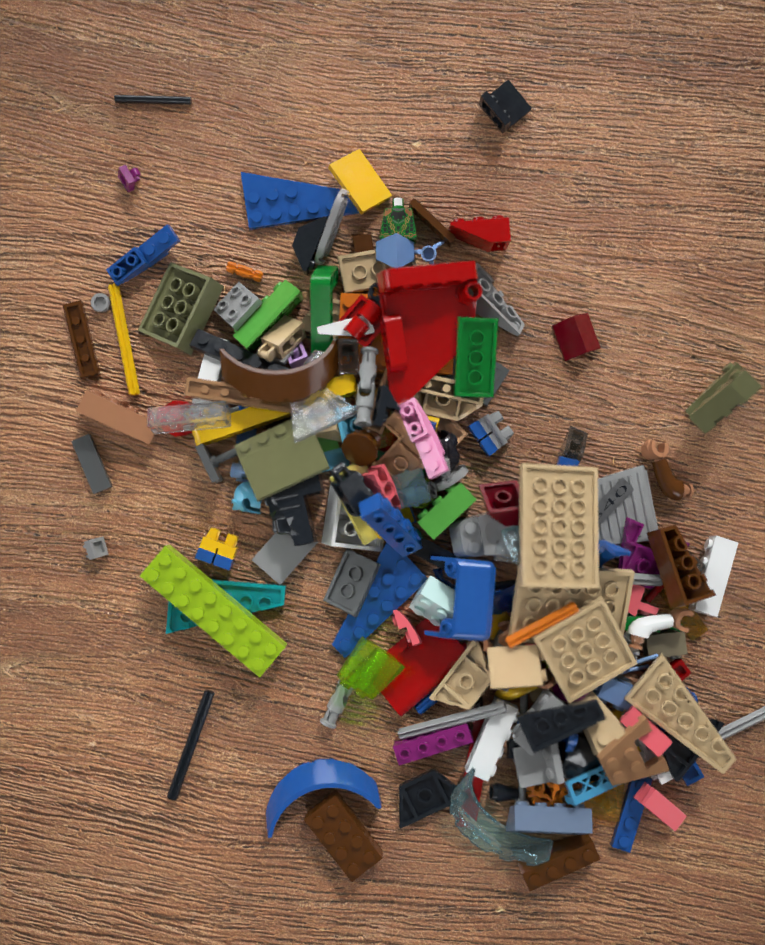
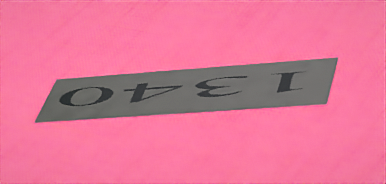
M623 477L598 501V526L634 490Z

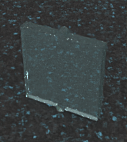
M422 468L411 471L407 469L404 473L392 476L402 508L417 507L419 504L431 501Z

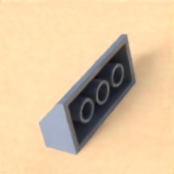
M516 802V805L510 806L506 832L567 835L593 834L592 809L585 808L584 804L573 805V808H568L564 803H554V807H547V803L536 802L535 806H528V802Z

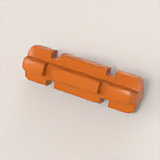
M231 261L227 263V272L235 273L250 280L252 278L256 282L262 281L263 272L254 271L252 268L240 264L237 265Z

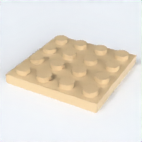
M601 596L579 608V612L533 637L568 703L575 701L637 664L612 613Z

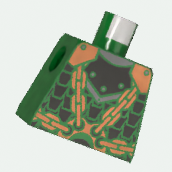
M393 198L392 208H385L380 240L397 233L416 244L417 235L412 208H404L403 198Z

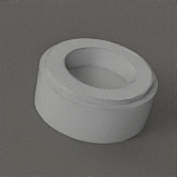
M97 293L91 299V307L99 313H105L111 308V300L107 295Z

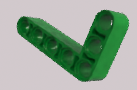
M318 265L311 275V361L322 355L333 340V335L318 334L317 327L333 323V289L338 282V266Z

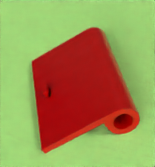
M426 618L415 627L422 644L413 646L412 642H408L405 635L364 671L401 717L441 683L467 649V644L465 642L461 644L457 639L424 635V631L440 630V626L433 625Z

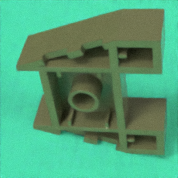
M736 361L733 364L731 362L722 369L723 373L685 410L689 415L688 418L704 434L714 428L725 416L727 417L733 413L732 410L738 404L743 405L763 387Z

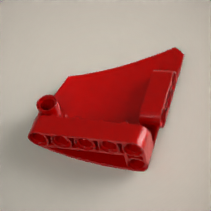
M476 261L389 268L382 270L376 275L382 312L380 328L388 386L398 405L412 399L456 355L458 317H475L477 299L482 295V287L477 281ZM468 288L473 291V297L468 294Z

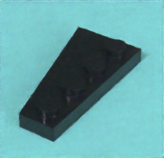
M597 699L515 715L533 753L606 719Z

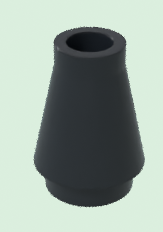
M500 783L491 784L489 787V798L494 800L495 803L518 800V788Z

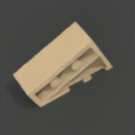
M590 691L585 698L571 702V704L592 699L598 700L606 719L583 730L593 754L597 755L615 738L617 740L625 734L626 728L595 693Z

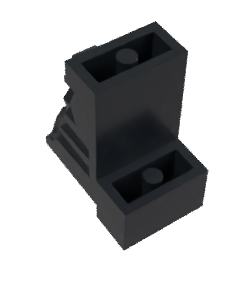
M321 473L264 499L266 506H269L273 532L279 535H291L294 546L317 542L307 497L326 493Z

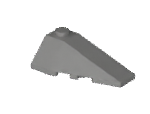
M476 263L477 281L482 287V295L477 299L476 314L483 318H498L499 327L519 336L525 324L514 308L505 303L502 291L495 289L492 284L494 282L492 277ZM468 288V294L473 297V291Z

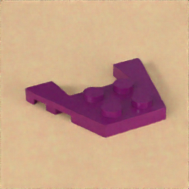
M626 517L621 548L632 553L630 556H620L618 569H629L641 574L660 575L652 549L636 543L644 524ZM641 585V586H644V587H646V588H648V589H652V588L654 587V586Z

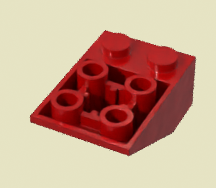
M503 215L493 216L492 219L475 217L473 220L465 221L464 218L454 219L453 222H450L448 229L456 239L486 252L506 250L511 242L509 217L504 218Z

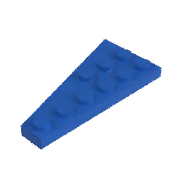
M387 542L376 562L381 564L358 617L348 614L332 642V645L344 658L357 648L428 579L407 556L402 557Z

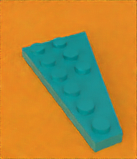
M212 579L251 613L285 605L286 585ZM168 601L166 634L198 626Z

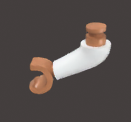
M675 608L669 614L638 618L628 627L627 633L630 634L629 639L631 640L628 646L642 650L641 643H644L645 638H649L652 632L673 627L688 633L689 628L681 626L680 621L683 616L692 617L695 614L687 608Z

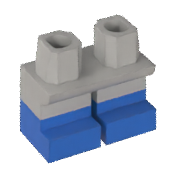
M499 411L490 415L487 414L467 427L476 441L491 432L490 435L478 442L487 457L508 443L507 440L514 434L509 426L501 431L496 424L504 419Z

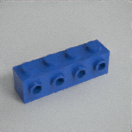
M377 493L359 503L361 518L402 557L423 548L421 542L423 537L419 529H415L410 520L405 519L400 510L392 506L388 498H384L380 493Z

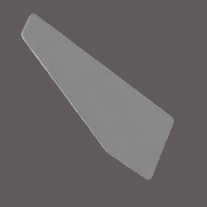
M358 316L370 328L364 335L374 333L373 325L363 316ZM352 318L317 327L318 334L352 336L344 330V327Z

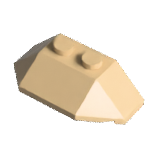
M434 376L414 396L425 414L459 421L482 407L484 397H455V380Z

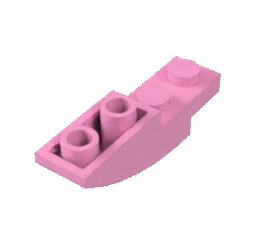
M413 397L399 405L401 408L399 412L410 440L417 447L429 479H434L449 471L443 457L445 452L440 440L416 398Z

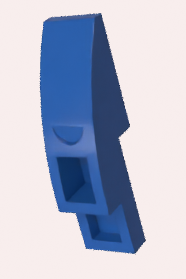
M167 224L142 245L132 248L107 268L106 271L115 284L119 286L169 254L168 251L178 244L180 239L171 226Z

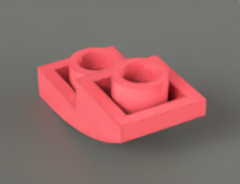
M394 610L392 620L395 627H398L400 630L407 628L408 631L405 632L406 638L409 643L412 642L413 646L422 644L421 638L411 621L401 611Z

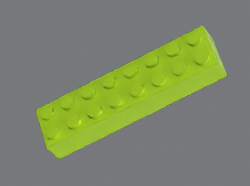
M171 545L164 546L140 575L143 580L259 678L287 645L283 639Z

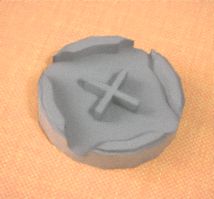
M463 464L456 466L452 469L450 476L447 478L440 476L435 480L437 492L450 487L462 479L469 472L467 467Z

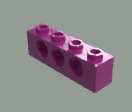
M469 723L412 738L397 740L394 742L393 749L400 766L472 743L473 734Z

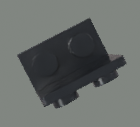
M509 80L491 94L488 91L483 93L479 101V106L502 134L532 109Z

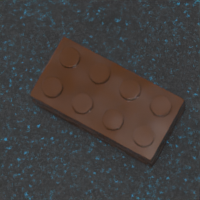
M334 790L306 812L304 821L351 882L383 859L382 848L337 790Z

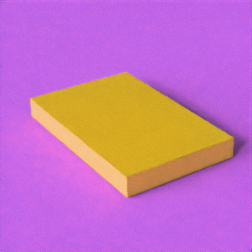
M360 149L331 163L328 167L340 186L350 192L348 197L360 214L387 201L392 196Z

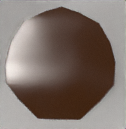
M356 429L354 432L346 435L341 449L347 460L360 467L366 466L377 458V451L381 446V436L372 430Z

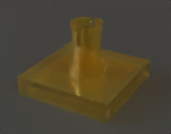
M625 784L618 785L581 804H584L585 808L592 809V818L619 822Z

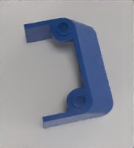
M431 556V560L445 561L446 575L456 579L453 619L446 618L442 620L440 630L424 631V635L446 639L486 641L491 635L496 577L495 565L490 561Z

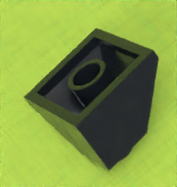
M579 734L573 752H565L561 762L564 778L568 780L601 765L597 755L593 754L587 738ZM592 775L589 782L597 781L599 776Z

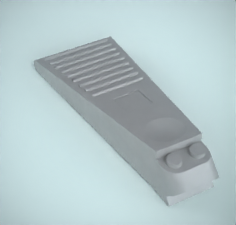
M644 465L598 478V501L622 477L634 489L598 526V540H606L612 544H621L625 519L629 517L644 524L637 542L649 541L646 533L657 530L658 526L648 473ZM488 512L458 518L449 525L453 552L457 558L519 553V525L505 527L490 517Z

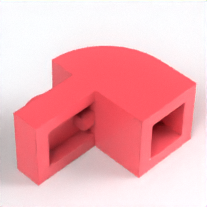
M632 586L628 613L636 616L637 611L645 616H650V613L654 615L658 613V607L641 602L645 590L644 586Z

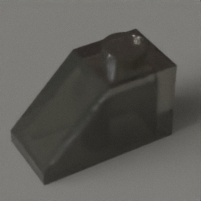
M570 426L558 457L562 456L579 460L580 463L584 455L588 433Z

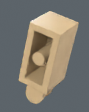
M286 315L283 316L261 337L262 346L258 349V357L264 358L269 362L273 361L276 357L283 360L306 338L303 322Z

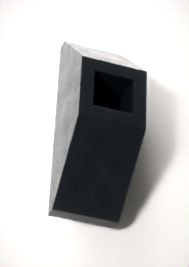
M326 217L299 227L292 244L302 271L307 276L309 271L314 270L316 264L314 259L328 220Z

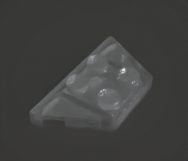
M327 388L311 394L308 399L291 403L294 442L298 443L356 415V405L355 407L345 402V398L335 395Z

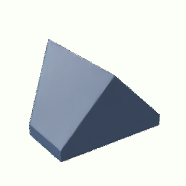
M397 233L376 241V261H381L393 268L403 267L410 262H414V242Z

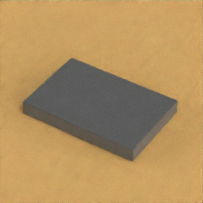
M346 548L323 601L354 617H358L381 564Z

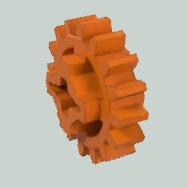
M547 782L546 784L549 786L550 792L545 788L544 783L526 787L528 790L527 795L529 798H532L533 804L543 802L547 803V807H550V805L554 807V803L557 802L563 803L562 797L567 795L565 783L555 784Z

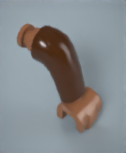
M651 439L646 440L641 446V453L646 460H654L652 466L662 493L671 500L679 501L682 497L691 498L694 493L693 485L683 484L681 480L676 479L671 472L667 459L663 458L668 453L669 443L659 444L657 451L656 442Z

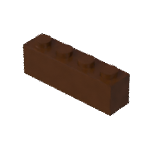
M676 524L646 533L671 608L687 606L716 596L714 590H710L706 583L708 580L705 574H701L696 565L698 562L695 557H692L687 550L688 545Z
M589 834L565 837L562 840L556 841L548 840L546 843L540 844L532 843L524 847H511L530 892L601 860Z

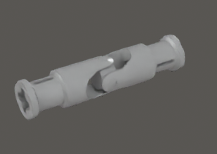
M374 347L361 348V353L363 354L362 363L359 367L361 382H359L357 388V419L354 420V424L359 427L372 426L370 417L374 406V381L377 373L375 362L376 355H378V349ZM361 391H362V392H364L365 394H369V393H370V395H369V396H366V397H363V396H360V393H361Z
M355 651L351 652L352 657L348 666L344 667L336 685L335 693L330 697L327 704V711L324 717L320 719L321 724L326 727L336 728L335 723L339 715L344 711L348 697L351 695L361 674L360 669L364 661L368 659L366 656ZM347 678L349 680L350 686L342 684L344 679Z

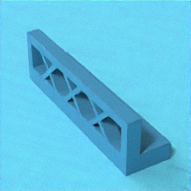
M602 765L565 781L568 794L564 798L567 804L576 806L618 785H611L607 776L605 777ZM592 775L599 776V780L588 784ZM576 782L583 784L582 788L575 791L572 788V784Z

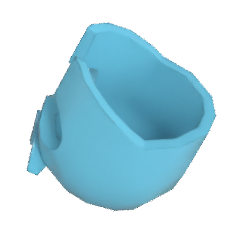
M243 482L239 484L231 500L233 503L232 509L261 514L260 504L262 500L257 501L250 483Z

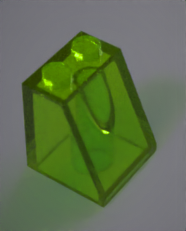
M362 636L336 676L341 680L340 684L346 689L353 688L356 690L355 693L361 698L365 699V697L373 700L404 670L405 666L392 654Z

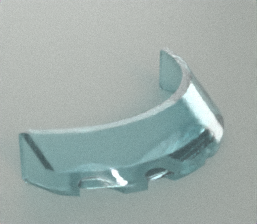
M472 767L455 787L451 795L450 814L454 816L456 820L455 825L472 844L486 853L491 851L500 855L499 859L504 861L527 862L526 865L536 866L549 861L553 846L551 839L532 837L519 832H506V826L494 819L481 806L473 790L472 780L476 770Z

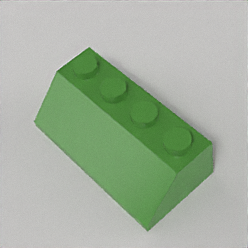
M284 280L283 283L279 282L273 288L274 292L262 299L263 303L237 331L234 330L233 337L248 351L254 352L262 343L261 337L283 316H288L304 299L301 291L287 280Z

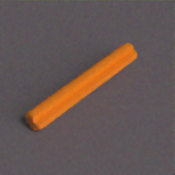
M571 602L506 637V643L510 648H513L579 612V608L575 602Z

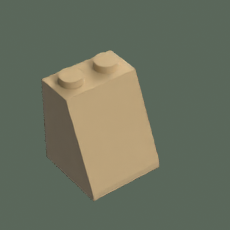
M520 645L513 648L509 646L487 648L491 689L545 686L544 681H547V671L542 666V661H545L537 645Z

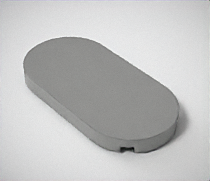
M340 189L332 206L315 255V263L323 265L325 263L323 257H327L331 251L348 204V198L345 197L349 196L350 192L346 189Z

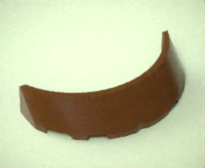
M334 338L327 350L315 360L303 366L287 370L254 368L234 359L224 349H219L223 380L240 391L242 396L260 399L262 403L269 404L294 403L310 398L311 394L319 390L322 391L327 387L330 380L337 374L340 366L337 338Z

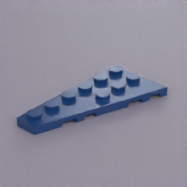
M241 172L250 230L313 221L322 217L329 218L334 201L340 191L337 188ZM346 196L348 204L343 216L360 214L350 198Z

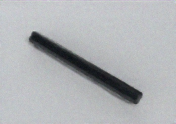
M205 690L167 794V798L176 801L179 796L214 697V692L211 690Z

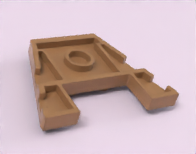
M395 410L383 425L397 436L398 439L377 462L373 461L367 467L385 464L395 486L403 490L419 474L424 465L415 443L410 440L401 415Z
M644 714L637 718L639 721L633 727L629 725L625 729V734L618 740L615 738L597 754L612 786L670 770L662 754L660 757L655 756L646 762L642 760L634 741L652 731Z

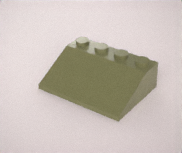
M170 262L138 331L192 355L194 349L190 348V343L198 329L204 330L224 286L211 277Z
M306 413L234 445L258 502L330 469Z

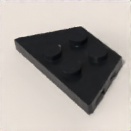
M708 718L717 732L724 726L722 721ZM666 731L665 734L672 740V744L662 755L670 769L672 778L678 783L699 755Z
M434 768L399 784L400 829L467 798L466 792Z

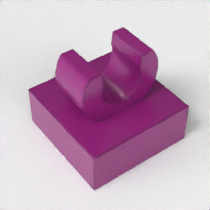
M123 165L118 168V178L127 192L133 191L135 189V182L140 180L139 176L141 173L137 168L129 171L127 166Z

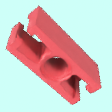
M385 464L370 466L367 469L368 473L361 474L366 487L371 489L374 495L380 493L384 498H388L395 509H402L405 506Z
M632 705L620 718V722L626 727L629 725L633 727L639 721L637 718L643 713ZM648 719L652 731L638 739L660 757L672 744V740Z
M646 782L643 783L634 796L639 803L675 832L687 817Z

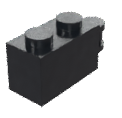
M340 462L330 470L331 475L335 479L330 484L351 516L360 517L359 503L374 494L371 489L366 487L360 472L349 470L343 462Z

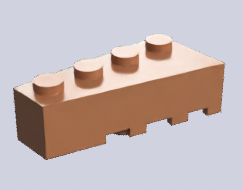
M94 388L85 391L76 410L77 412L150 445L159 426V423L156 422V417L150 414L143 416L138 413L139 409L130 405L128 408L120 405V400L113 397L108 399L102 396V392Z

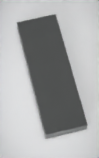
M91 434L71 441L93 494L113 487Z

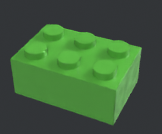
M461 482L454 483L446 488L445 491L447 493L442 497L438 495L431 503L433 506L430 509L424 508L417 515L419 519L416 522L433 540L477 500Z

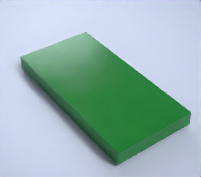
M458 317L454 381L455 397H494L498 318Z

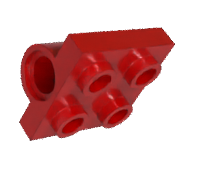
M361 294L339 321L352 318L344 327V330L352 335L350 337L363 348L369 347L381 333V308ZM358 316H363L373 325L374 333L364 335L370 328Z

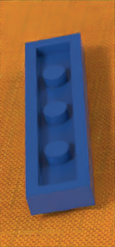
M650 776L629 782L610 843L613 848L631 852L644 810V806L634 796L644 782L651 786L653 779Z

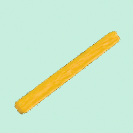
M113 283L108 285L125 378L129 395L135 396L140 394L123 302L120 287Z

